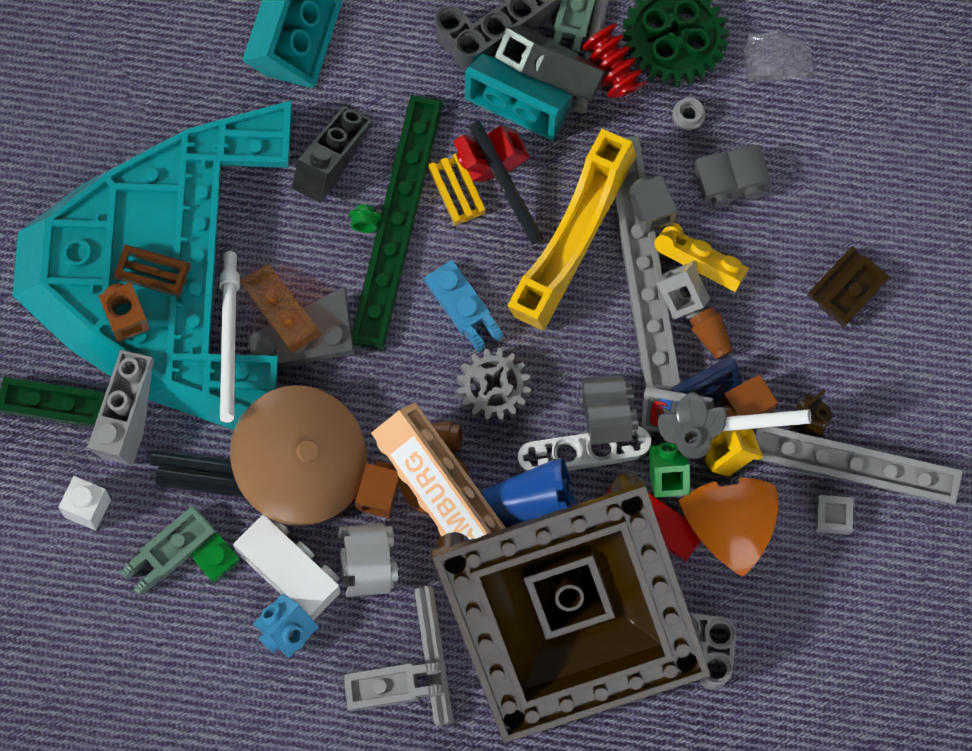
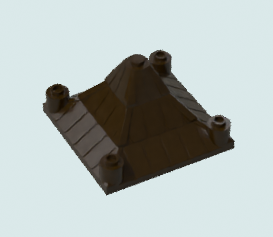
M625 474L616 478L611 485L610 493L602 497L591 499L476 539L469 540L467 536L458 532L447 533L437 542L436 550L432 551L434 564L503 743L711 676L651 504L646 484L637 475Z

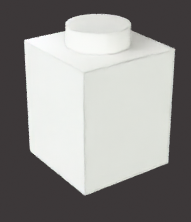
M73 476L58 508L65 518L96 531L111 498L106 489Z

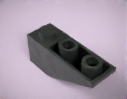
M527 25L507 27L495 55V58L525 75L589 101H593L606 72Z
M343 106L298 159L291 189L321 203L338 182L373 120Z

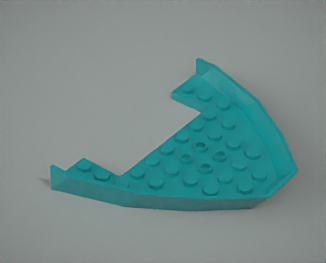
M292 101L188 128L81 184L18 232L12 296L67 348L110 377L112 376L120 350L152 357L154 360L148 400L234 430L239 418L250 404L266 393L277 389L279 360L278 356L235 355L234 420L232 422L221 421V354H210L221 166L289 168L291 122H294ZM125 244L191 263L192 267L190 273L187 274V282L183 286L181 298L132 284L150 330L118 343L98 295L105 293V290L114 284H128L127 282L116 280L114 277ZM129 256L128 258L129 261L179 275L180 270ZM124 269V271L175 285L171 281ZM128 304L120 305L115 310V313L124 315L131 310L132 306Z

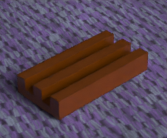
M125 244L114 277L116 280L127 283L131 282L133 285L181 298L183 286L187 282V274L190 273L192 266L191 263ZM129 256L177 269L180 272L179 275L129 261L128 258ZM124 269L171 281L175 285L124 271Z

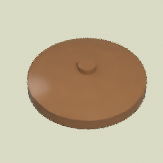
M293 385L277 388L256 399L243 412L232 435L230 459L234 478L239 489L256 510L279 523L307 526L336 516L355 499L367 463V449L359 424L352 413L339 400L313 387Z

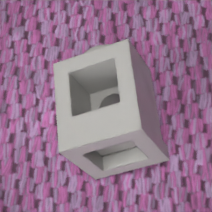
M695 260L665 272L657 282L674 319L684 315L687 319L693 318L705 310L704 307L710 300L707 290L696 270L698 266ZM684 286H687L690 294L685 292Z

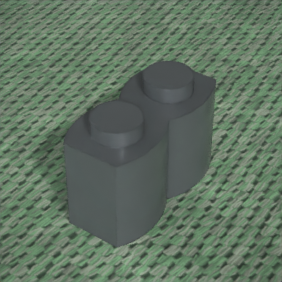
M760 145L741 147L730 152L716 153L695 160L694 172L704 205L713 204L714 207H723L732 203L736 197H746L747 200L762 197L765 191L769 190L771 180Z
M623 374L582 378V400L590 444L632 441V430H638L637 410L630 409V405H633L632 385L625 384Z

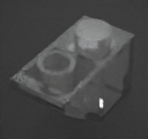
M782 32L748 35L744 49L748 82L813 77L810 44Z

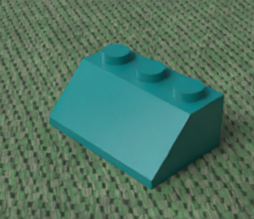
M262 0L242 61L266 77L309 88L315 87L343 0Z
M486 54L479 56L465 71V100L554 141L571 110L572 95L567 91L525 75L498 60L495 56L490 57Z

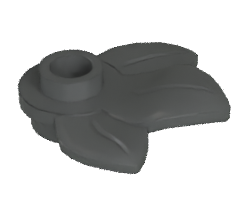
M690 392L679 401L676 407V414L666 413L659 416L658 428L664 440L668 443L676 444L683 456L694 459L701 458L708 453L712 439L724 430L727 420L726 410L724 407L708 410L702 397L694 392ZM698 436L696 442L688 443L691 438Z

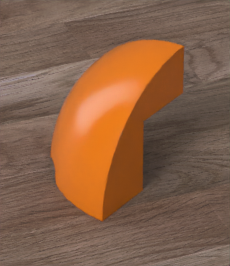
M739 478L738 484L722 487L717 482H711L691 491L690 495H685L679 500L686 519L704 545L728 568L742 577L745 576L757 563L773 534L778 514V492L776 485L755 478Z

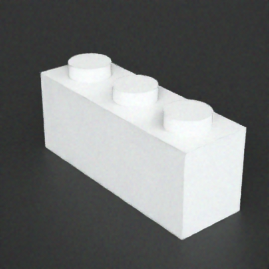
M262 515L233 544L235 551L281 595L285 594L299 604L314 621L341 593L340 587L337 584L340 579L328 566L324 565L320 568L311 560L314 554L306 545L300 541L295 545L286 536L289 531L282 523L274 520L270 521L265 515Z

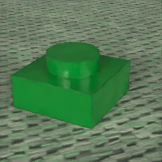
M218 533L190 554L193 561L213 584L240 562L238 556Z

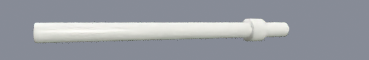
M227 251L223 254V271L219 276V288L223 291L220 420L232 422L234 420L236 292L240 288V274L237 272V254L233 251Z

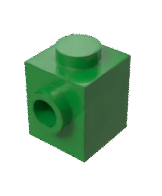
M666 442L657 446H649L650 479L655 498L690 495V464L688 458L680 453L676 444Z

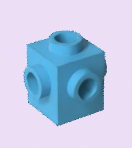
M282 594L272 605L266 607L261 616L253 623L262 633L258 638L259 641L273 654L278 649L288 658L295 651L301 649L306 640L319 628L303 608L285 594Z

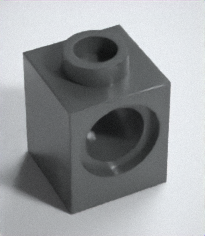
M662 175L654 178L651 176L642 177L636 180L633 186H630L628 200L643 234L675 223L678 210Z

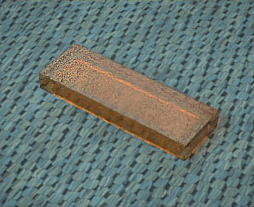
M269 264L240 280L242 288L291 353L321 336L316 325Z

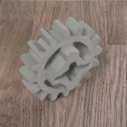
M484 349V355L481 359L477 355L472 354V365L466 363L461 365V371L465 375H457V384L463 386L457 389V397L465 398L462 402L463 410L472 407V418L476 419L480 414H483L487 424H489L492 416L497 417L499 424L503 423L504 414H508L514 419L516 417L515 407L521 409L526 407V401L522 397H530L531 388L524 386L530 383V375L522 374L525 370L524 362L515 365V354L512 353L507 358L502 357V349L497 350L496 356H491L489 350ZM496 366L493 368L485 369V367ZM510 374H512L516 381V390L513 389L514 386L508 383ZM500 379L499 388L494 387L487 393L488 384L493 385ZM471 382L479 389L477 398L474 397L471 391ZM498 403H502V404H503V405H499V406H491V405H493V404H498Z

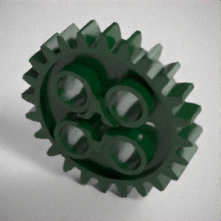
M635 0V8H628V18L623 21V29L625 31H622L624 36L622 41L627 42L624 44V47H630L627 53H632L630 58L636 59L634 64L640 62L638 70L641 69L642 73L647 70L650 71L649 81H653L657 76H660L662 86L666 85L668 79H673L675 87H679L680 80L685 78L689 86L692 85L694 75L703 81L706 75L705 69L714 73L716 68L715 62H722L724 56L722 52H725L728 46V42L725 40L728 39L729 30L724 28L727 18L718 17L721 11L720 6L710 8L712 0ZM686 13L693 18L685 20L679 17V15ZM658 22L662 27L652 28L647 23ZM697 42L703 47L695 49L689 46V43ZM665 50L671 53L672 56L662 57L657 52Z

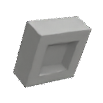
M819 495L817 497L816 532L851 535L853 532L854 498Z

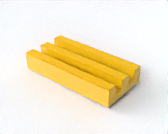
M453 154V157L447 159V157L441 159V162L437 164L435 162L428 164L430 174L454 226L485 214L486 209L468 171L460 165L456 154ZM456 166L475 210L471 211L451 167ZM440 171H445L464 214L459 216L439 173Z

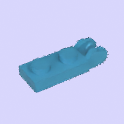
M453 260L424 277L427 287L462 335L465 334L477 352H481L486 348L482 337L474 329L480 323L485 326L489 335L495 341L503 338L502 331L490 316L489 310Z

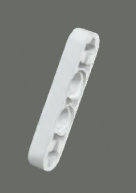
M638 426V430H632V436H636L638 441H644L638 451H634L633 446L627 445L621 447L622 454H616L617 443H608L611 447V452L604 457H598L592 452L588 433L533 441L524 444L520 448L517 464L522 472L535 468L531 467L529 461H524L523 459L528 458V452L531 451L535 452L536 457L547 456L546 448H552V460L559 459L557 451L564 445L572 446L577 452V457L573 461L566 462L568 471L636 461L648 454L649 446H651V437L644 428ZM630 441L619 442V444H626ZM548 458L538 460L537 466L547 463Z

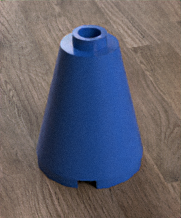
M563 458L551 460L482 491V496L503 525H516L575 505L574 494L571 495L569 487L571 483L570 474Z

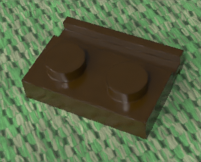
M852 245L809 291L807 297L818 303L824 312L845 328L888 282L890 276L865 255H860Z

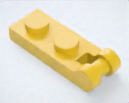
M677 223L667 225L654 242L656 250L682 265L695 260L698 266L696 270L699 274L734 292L737 291L750 269L743 265L739 259L729 255L725 256L712 249L707 242L695 240L685 235L682 227Z

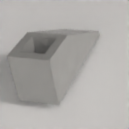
M120 350L87 447L100 458L133 466L144 434L154 360L152 357Z

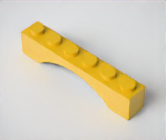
M601 129L586 157L576 190L560 225L541 256L523 275L507 305L514 318L545 331L637 157L632 141Z

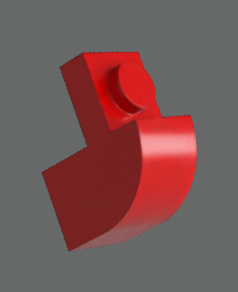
M500 125L487 134L507 172L530 158L517 129ZM463 134L453 141L458 151L456 154L460 165L468 170L472 181L481 182L495 178L474 137Z

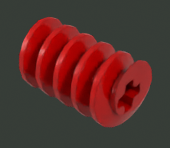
M617 23L611 24L593 34L582 47L584 52H593L589 57V62L593 64L600 63L598 67L606 71L604 74L606 76L601 81L603 87L613 86L607 93L609 99L627 96L648 83V81H636L642 73L641 69L630 70V67L636 61L635 58H624L630 47H618L617 44L624 38L623 34L612 36L611 33L618 26Z

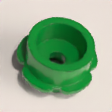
M366 204L358 205L356 209L351 210L348 214V217L351 218L350 227L360 233L375 232L377 224L382 219L373 206Z

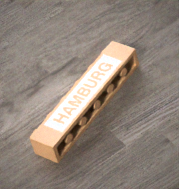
M416 402L400 409L371 432L377 441L380 451L388 456L397 469L400 479L408 484L417 497L420 507L425 512H428L438 526L441 536L451 532H458L471 540L506 529Z

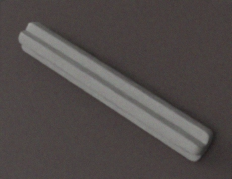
M424 586L415 589V598L425 664L441 662L443 663L444 672L437 675H427L428 685L440 684L446 687L445 695L430 697L433 719L436 726H446L453 723V715L433 587Z

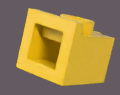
M753 429L722 431V433L714 437L704 459L711 472L729 477L752 460L763 458V454Z

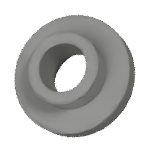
M685 98L678 101L672 112L674 123L679 128L688 131L699 128L706 116L704 106L694 98ZM691 112L694 118L687 119L683 116V113Z

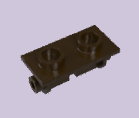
M824 389L815 397L811 393L808 394L796 406L798 410H810L811 424L791 425L789 431H794L798 428L803 434L822 438L826 427L832 419V411L822 401L826 392Z

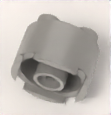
M374 523L339 527L338 539L344 538L345 548H339V562L343 587H348L345 592L346 598L390 593V589H394V582H398L397 562L390 561V547H394L392 526Z

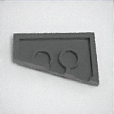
M345 287L249 335L250 355L278 356V368L354 355V342Z

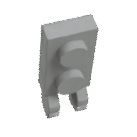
M433 662L420 665L410 663L345 674L347 710L353 712L420 701L419 698L445 695V685L432 684L418 687L417 676L437 675L444 672L443 663Z

